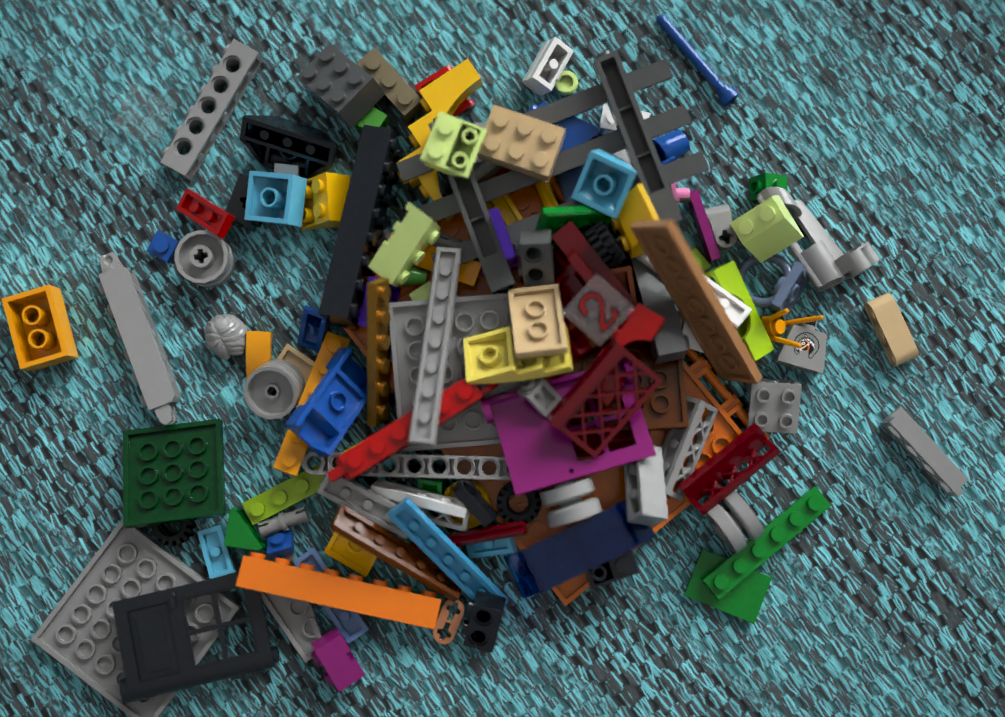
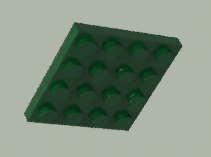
M221 419L123 431V527L129 529L226 516L223 421Z

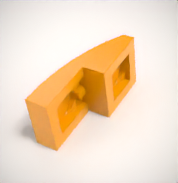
M246 331L247 378L260 365L273 360V357H271L272 332Z

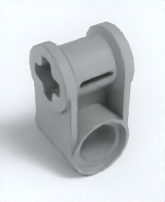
M723 204L705 209L719 253L728 252L737 241V235L730 225L732 214L729 205ZM721 236H723L724 239L729 240L727 244L725 243V241H720Z

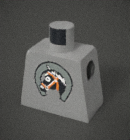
M804 314L803 318L811 317L813 315ZM818 321L802 323L801 326H789L783 338L801 343L802 347L797 348L780 343L772 362L815 375L823 374L827 334L815 331Z

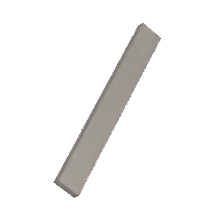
M436 248L408 441L409 444L436 446L462 259V249Z

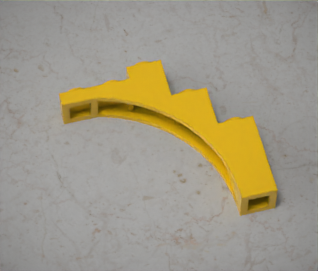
M466 59L419 90L422 97L419 100L420 104L428 114L408 126L411 133L408 138L413 146L418 149L400 161L423 152L431 133L428 124L433 122V119L438 116L439 111L453 115L457 108L472 93L483 86L480 75L469 59ZM437 170L403 182L404 184L409 182L412 188L421 183L418 188L425 199L430 197L432 201L443 198L438 184ZM398 171L397 174L399 175V177H400L401 180H402L401 174H400V172ZM453 215L451 217L445 218L446 222H449L450 220L455 218V216Z

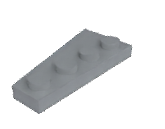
M294 555L282 557L283 559L290 560L289 565L295 566L293 563L295 560ZM260 591L261 599L304 662L306 663L312 659L311 653L314 652V649L310 643L323 636L311 602Z

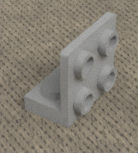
M762 378L758 384L746 383V388L750 390L747 428L755 423L761 428L762 432L797 433L802 388L800 383L795 380Z

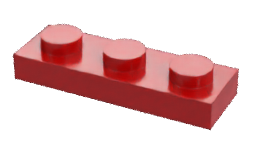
M186 188L176 208L179 212L223 239L235 219V216Z

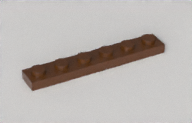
M342 504L337 508L329 529L454 602L459 599L462 590L425 553Z

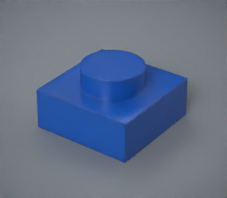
M157 230L146 252L170 263L179 241Z
M291 530L267 537V554L270 561L276 557L282 558L294 554V536Z

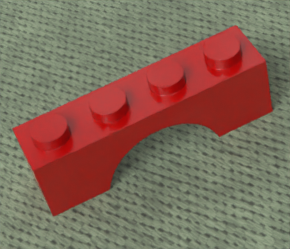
M640 303L636 307L631 305L624 316L627 321L622 328L618 326L610 339H615L624 348L635 341L645 340L652 342L666 320ZM618 377V380H619V391H620V390L622 389L624 383H623V381L621 380V378ZM615 378L604 379L600 383L601 392L615 391ZM616 396L601 397V400L609 406Z

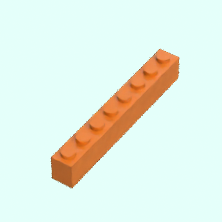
M251 552L250 556H243L236 582L238 587L435 630L442 600L436 598V592L422 590V594L412 592L413 587L398 584L397 589L387 587V581L374 579L373 583L364 582V576L349 573V577L346 578L339 576L340 571L325 568L324 572L314 570V565L300 563L299 567L289 565L290 560L278 557L275 558V562L265 560V554Z

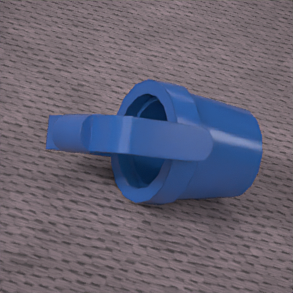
M681 130L652 139L662 166L676 161L690 150L689 141Z

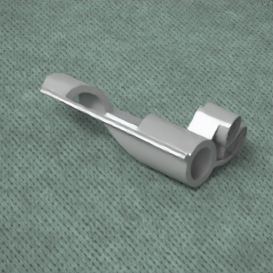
M767 187L758 193L757 200L760 204L772 196L779 195L784 205L789 209L811 241L812 246L802 251L797 242L790 245L789 250L796 261L806 266L808 279L817 292L825 291L857 276L880 260L871 244L866 241L843 254L805 204L800 200H794L786 189Z

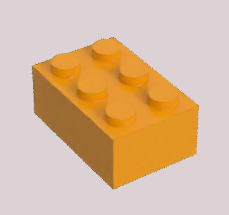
M46 285L2 298L21 370L36 371L79 358L61 289Z

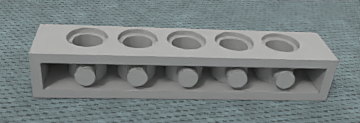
M235 39L225 47L221 61L211 71V78L206 85L201 87L198 93L199 98L194 105L190 106L184 123L174 133V140L162 153V160L160 162L168 169L190 181L193 180L263 62L259 52ZM240 65L236 72H230L233 66ZM227 85L225 92L218 93L221 86ZM215 105V110L207 114V108ZM203 126V130L199 134H194L196 127ZM191 146L190 152L182 155L183 148Z

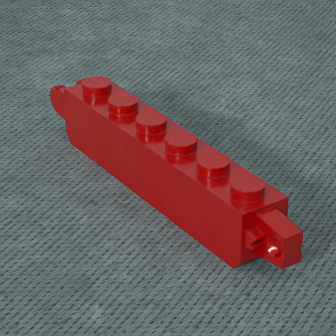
M465 377L444 390L438 427L484 399L483 396L496 389L499 383L487 384L486 387L479 390L476 384H468ZM413 410L339 455V459L335 461L338 466L327 472L331 482H335L342 477H345L347 481L351 478L356 479L411 445L408 441Z

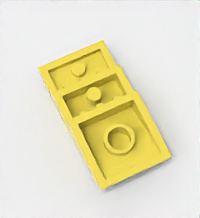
M564 323L568 353L516 359L513 329L511 326L464 338L466 382L468 384L516 382L573 371L566 324Z

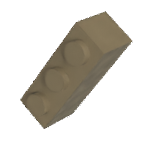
M375 48L356 63L375 79L385 94L383 98L406 123L423 110L419 101L421 98Z

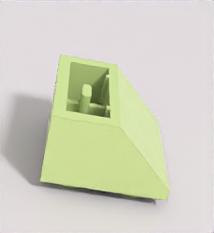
M439 111L420 160L424 166L447 175L468 178L486 136L487 129Z

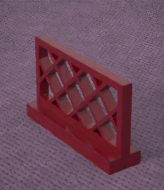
M613 339L547 416L548 421L596 458L663 380ZM625 355L632 361V372L618 373L617 364ZM636 365L640 369H642V371H636ZM648 374L654 379L647 388L637 389V375ZM633 376L634 389L619 391L618 377ZM606 378H615V391L601 392L600 383ZM634 394V404L628 408H620V395ZM616 396L617 409L602 410L601 397ZM598 397L599 410L584 412L583 403L587 398ZM617 413L618 422L614 427L604 428L603 415ZM599 415L600 428L585 429L584 417ZM581 417L582 430L571 431L564 425L570 418ZM600 433L601 442L595 449L586 443V434Z

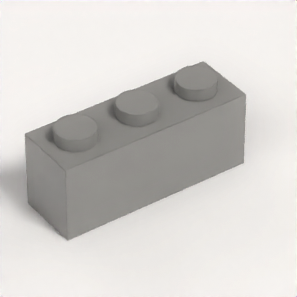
M654 446L656 456L623 465L627 519L630 523L655 526L668 519L666 484L663 470L664 461L661 447Z

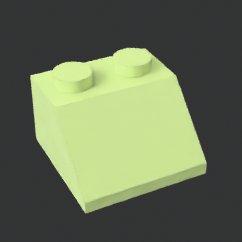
M779 195L768 198L730 223L741 243L760 263L804 237Z

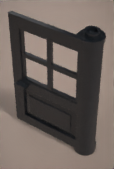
M239 572L112 602L125 678H121L119 681L120 695L123 703L127 704L276 667V661H280L278 646H273L269 639L260 591L243 588L249 616L223 623L216 593L239 588L236 586ZM211 594L216 624L189 631L184 601ZM250 621L256 651L229 658L223 628ZM217 629L223 659L196 666L191 635Z

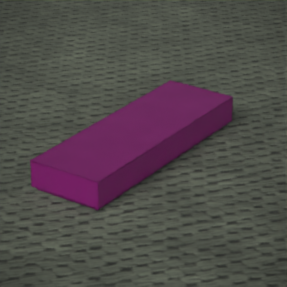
M696 189L690 191L688 206L706 260L711 264L717 262L721 256L699 191Z

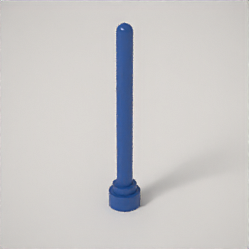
M661 14L657 17L658 24L718 92V101L724 107L732 103L739 96V93L733 87L730 88L728 85L725 86L664 15Z

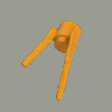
M788 309L762 317L761 321L771 342L801 348L802 344L778 337L785 332L786 326L824 319L823 315L786 321L778 318L789 312Z

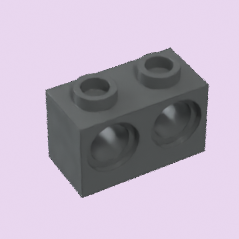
M551 229L521 231L520 241L515 242L516 256H521V262H518V276L523 277L524 287L554 284L555 263Z

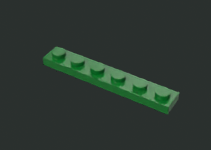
M816 486L810 488L764 527V535L756 541L749 539L745 549L738 554H731L702 579L703 583L716 599L720 600L826 511L831 504Z

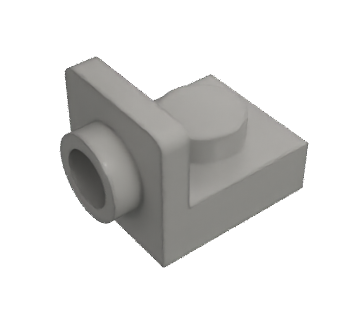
M544 378L524 380L521 383V387L517 390L518 395L527 399L538 413L544 417L562 399Z

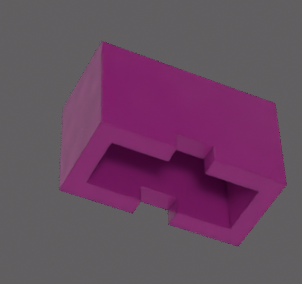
M337 627L310 643L314 649L311 656L318 667L320 665L324 666L326 672L323 673V676L330 687L335 685L340 692L365 676Z

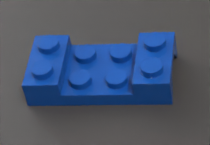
M350 347L339 348L326 365L328 371L305 404L298 405L285 424L319 457L331 456L367 402V371H364L352 359L353 350Z

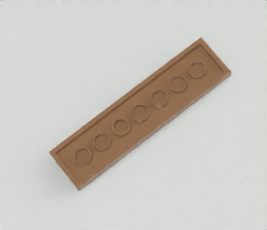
M674 220L635 221L630 229L721 380L758 384L762 379V375L757 368V364L753 361L746 345L741 340L735 326L725 312V308L717 298L713 287L709 284L701 266L697 263Z

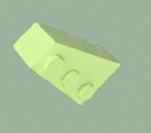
M410 202L405 207L408 213L402 223L396 221L392 227L395 232L388 241L382 243L368 266L382 278H388L389 283L395 287L406 282L410 276L408 271L414 264L418 265L425 256L424 250L429 244L433 245L440 236L439 230L441 227Z

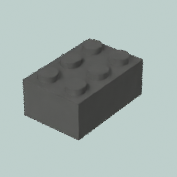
M331 44L296 77L311 96L350 128L385 95L371 75Z

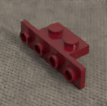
M569 221L552 235L554 241L570 261L567 264L570 271L575 276L580 274L586 281L582 284L586 291L600 294L604 298L605 305L609 310L614 306L620 311L633 300L572 221Z

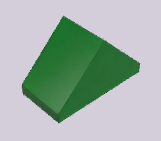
M232 508L229 512L224 546L256 551L266 548L267 545L241 508Z

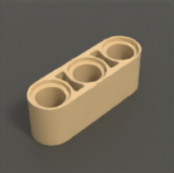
M886 293L864 303L866 313L890 364L896 367L919 356L917 346L894 297L890 293Z

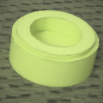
M562 71L558 80L555 81L554 88L558 94L570 96L577 89L578 79L574 73Z

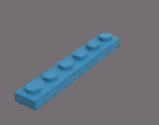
M408 497L389 510L388 517L469 598L475 600L478 590L505 597V605L508 603V597Z

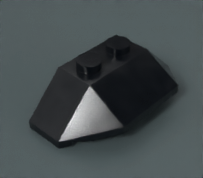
M244 115L242 119L240 140L243 144H246L262 166L274 169L275 163L300 166L299 176L306 179L319 175L333 167L337 144L322 130L278 116Z

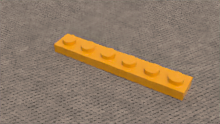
M327 331L298 405L305 404L328 371L326 365L339 348L349 346L350 339ZM289 428L273 469L297 477L308 446Z

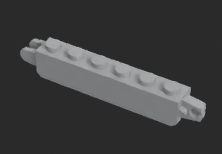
M110 252L99 257L102 273L98 274L101 281L98 285L101 293L107 297L109 302L107 310L116 321V334L121 341L123 340L125 345L124 356L128 363L132 364L134 370L132 372L133 380L141 388L142 395H140L142 404L149 411H155L157 418H159L158 421L163 425L176 424L178 415H176L177 411L174 404L179 403L181 394L134 271L123 267L116 253Z

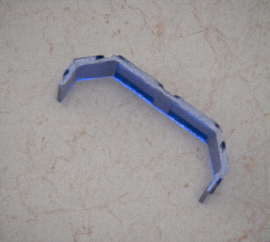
M626 499L616 505L527 548L504 556V559L522 597L526 598L549 590L629 552L654 537L655 533L652 526L628 522Z

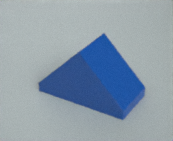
M305 305L297 344L319 352L331 325L318 314L319 310Z

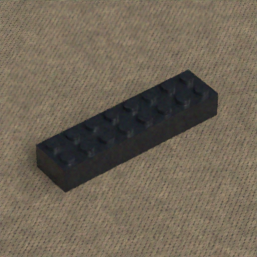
M363 125L318 312L332 326L354 330L360 329L358 316L364 301V289L368 283L369 276L374 277L376 274L368 266L382 245V230H386L388 223L387 209L392 206L393 202L392 187L398 181L397 162L403 159V148H401L393 130L389 128Z

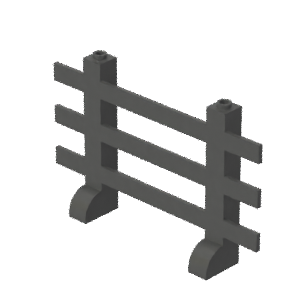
M609 50L601 52L596 56V59H593V68L600 84L524 113V115L555 124L608 104L617 130L560 152L551 178L585 165L588 155L592 150L601 149L614 154L625 149L632 168L637 171L630 190L642 183L659 219H673L678 227L683 218L670 185L709 170L702 151L662 166L652 139L691 124L690 118L683 104L644 119L635 98V92L673 78L666 58L626 74L617 50L614 52ZM436 118L433 119V122H432V123H429V124H428L429 127H430V130H432V128H433V126H434V123H435V121H436ZM422 153L397 163L403 182L434 171V169L424 166L420 160ZM473 169L468 178L448 175L454 193L417 208L435 222L462 213L471 239L449 247L462 249L461 265L479 258L492 294L508 293V289L518 288L510 266L505 259L486 203L539 183L542 180L513 170L479 184ZM574 199L556 207L587 205ZM540 213L506 226L512 245L516 241H520L521 231L535 230ZM436 253L431 254L433 263L435 262Z

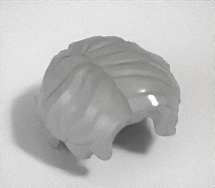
M226 313L216 315L206 323L204 329L205 343L210 350L223 360L229 359L231 355H242L246 350L247 326L234 315Z

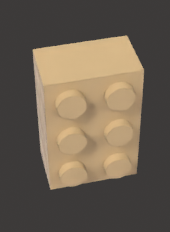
M493 104L485 126L487 133L479 150L478 158L549 183L566 137V129Z

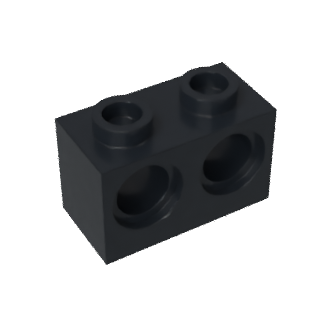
M477 590L475 600L469 599L466 614L471 616L470 620H464L461 631L462 635H466L464 646L493 652L506 601L505 597Z

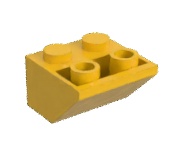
M325 172L307 179L301 230L339 227L349 188L350 175Z

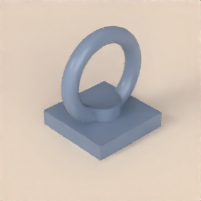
M775 254L764 261L778 265L784 274L777 282L773 296L759 298L750 294V297L755 307L766 308L772 306L774 313L788 309L789 312L778 317L786 321L809 280L804 264L796 261L793 267H791L785 258ZM754 255L746 258L738 267L744 283L747 271L753 265L760 263Z

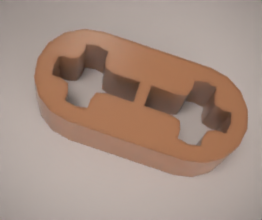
M448 599L445 601L437 619L435 630H433V637L439 644H449L454 639L465 611L462 600L458 599L453 602ZM453 603H457L458 609L461 610V612H456L453 618L449 619L448 615L450 613V610L447 608V606H452ZM448 622L450 623L448 632L451 633V636H445L442 639L440 638L441 633L437 630L438 628L443 629L445 623Z

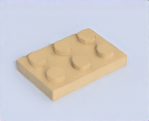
M558 284L508 289L516 359L568 353Z

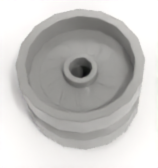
M197 230L188 233L179 241L175 249L174 261L177 270L185 279L203 288H215L223 285L231 278L235 270L236 257L232 247L224 239L210 231Z
M282 359L269 360L254 370L245 381L243 390L245 402L250 410L259 417L270 420L282 418L289 414L299 403L305 388L304 376L299 368L289 361Z
M592 477L563 482L554 485V488L539 493L543 506L550 507L557 504L560 506L546 514L549 527L561 526L602 512L598 498L591 497L582 500L583 496L595 490Z
M733 491L721 501L723 507L717 504L705 514L714 531L735 554H738L747 547L744 535L756 541L765 534V530L757 516L736 491Z

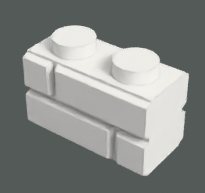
M556 37L544 42L522 83L540 96L551 92L556 84L555 81L560 77L573 50Z

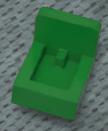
M763 173L749 178L750 201H758V193L767 187H781L788 191L787 176Z

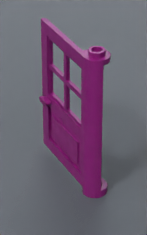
M623 358L618 362V373L632 372V361L628 362L627 358ZM586 370L547 382L563 398ZM633 376L620 377L624 383L621 390L634 389ZM517 390L481 400L487 424L493 422L496 424L516 496L656 456L641 406L629 419L636 445L612 452L609 451L607 445L603 449L605 454L598 455L596 458L591 457L578 461L571 438L560 429H556L551 425L547 416L540 415L527 399L518 395ZM634 394L621 395L625 408L631 407L634 404ZM588 398L591 411H597L593 398ZM617 414L604 417L603 424L618 420ZM595 415L593 416L594 421L585 423V429L594 426L600 428L599 416ZM582 424L568 429L571 431L582 430Z

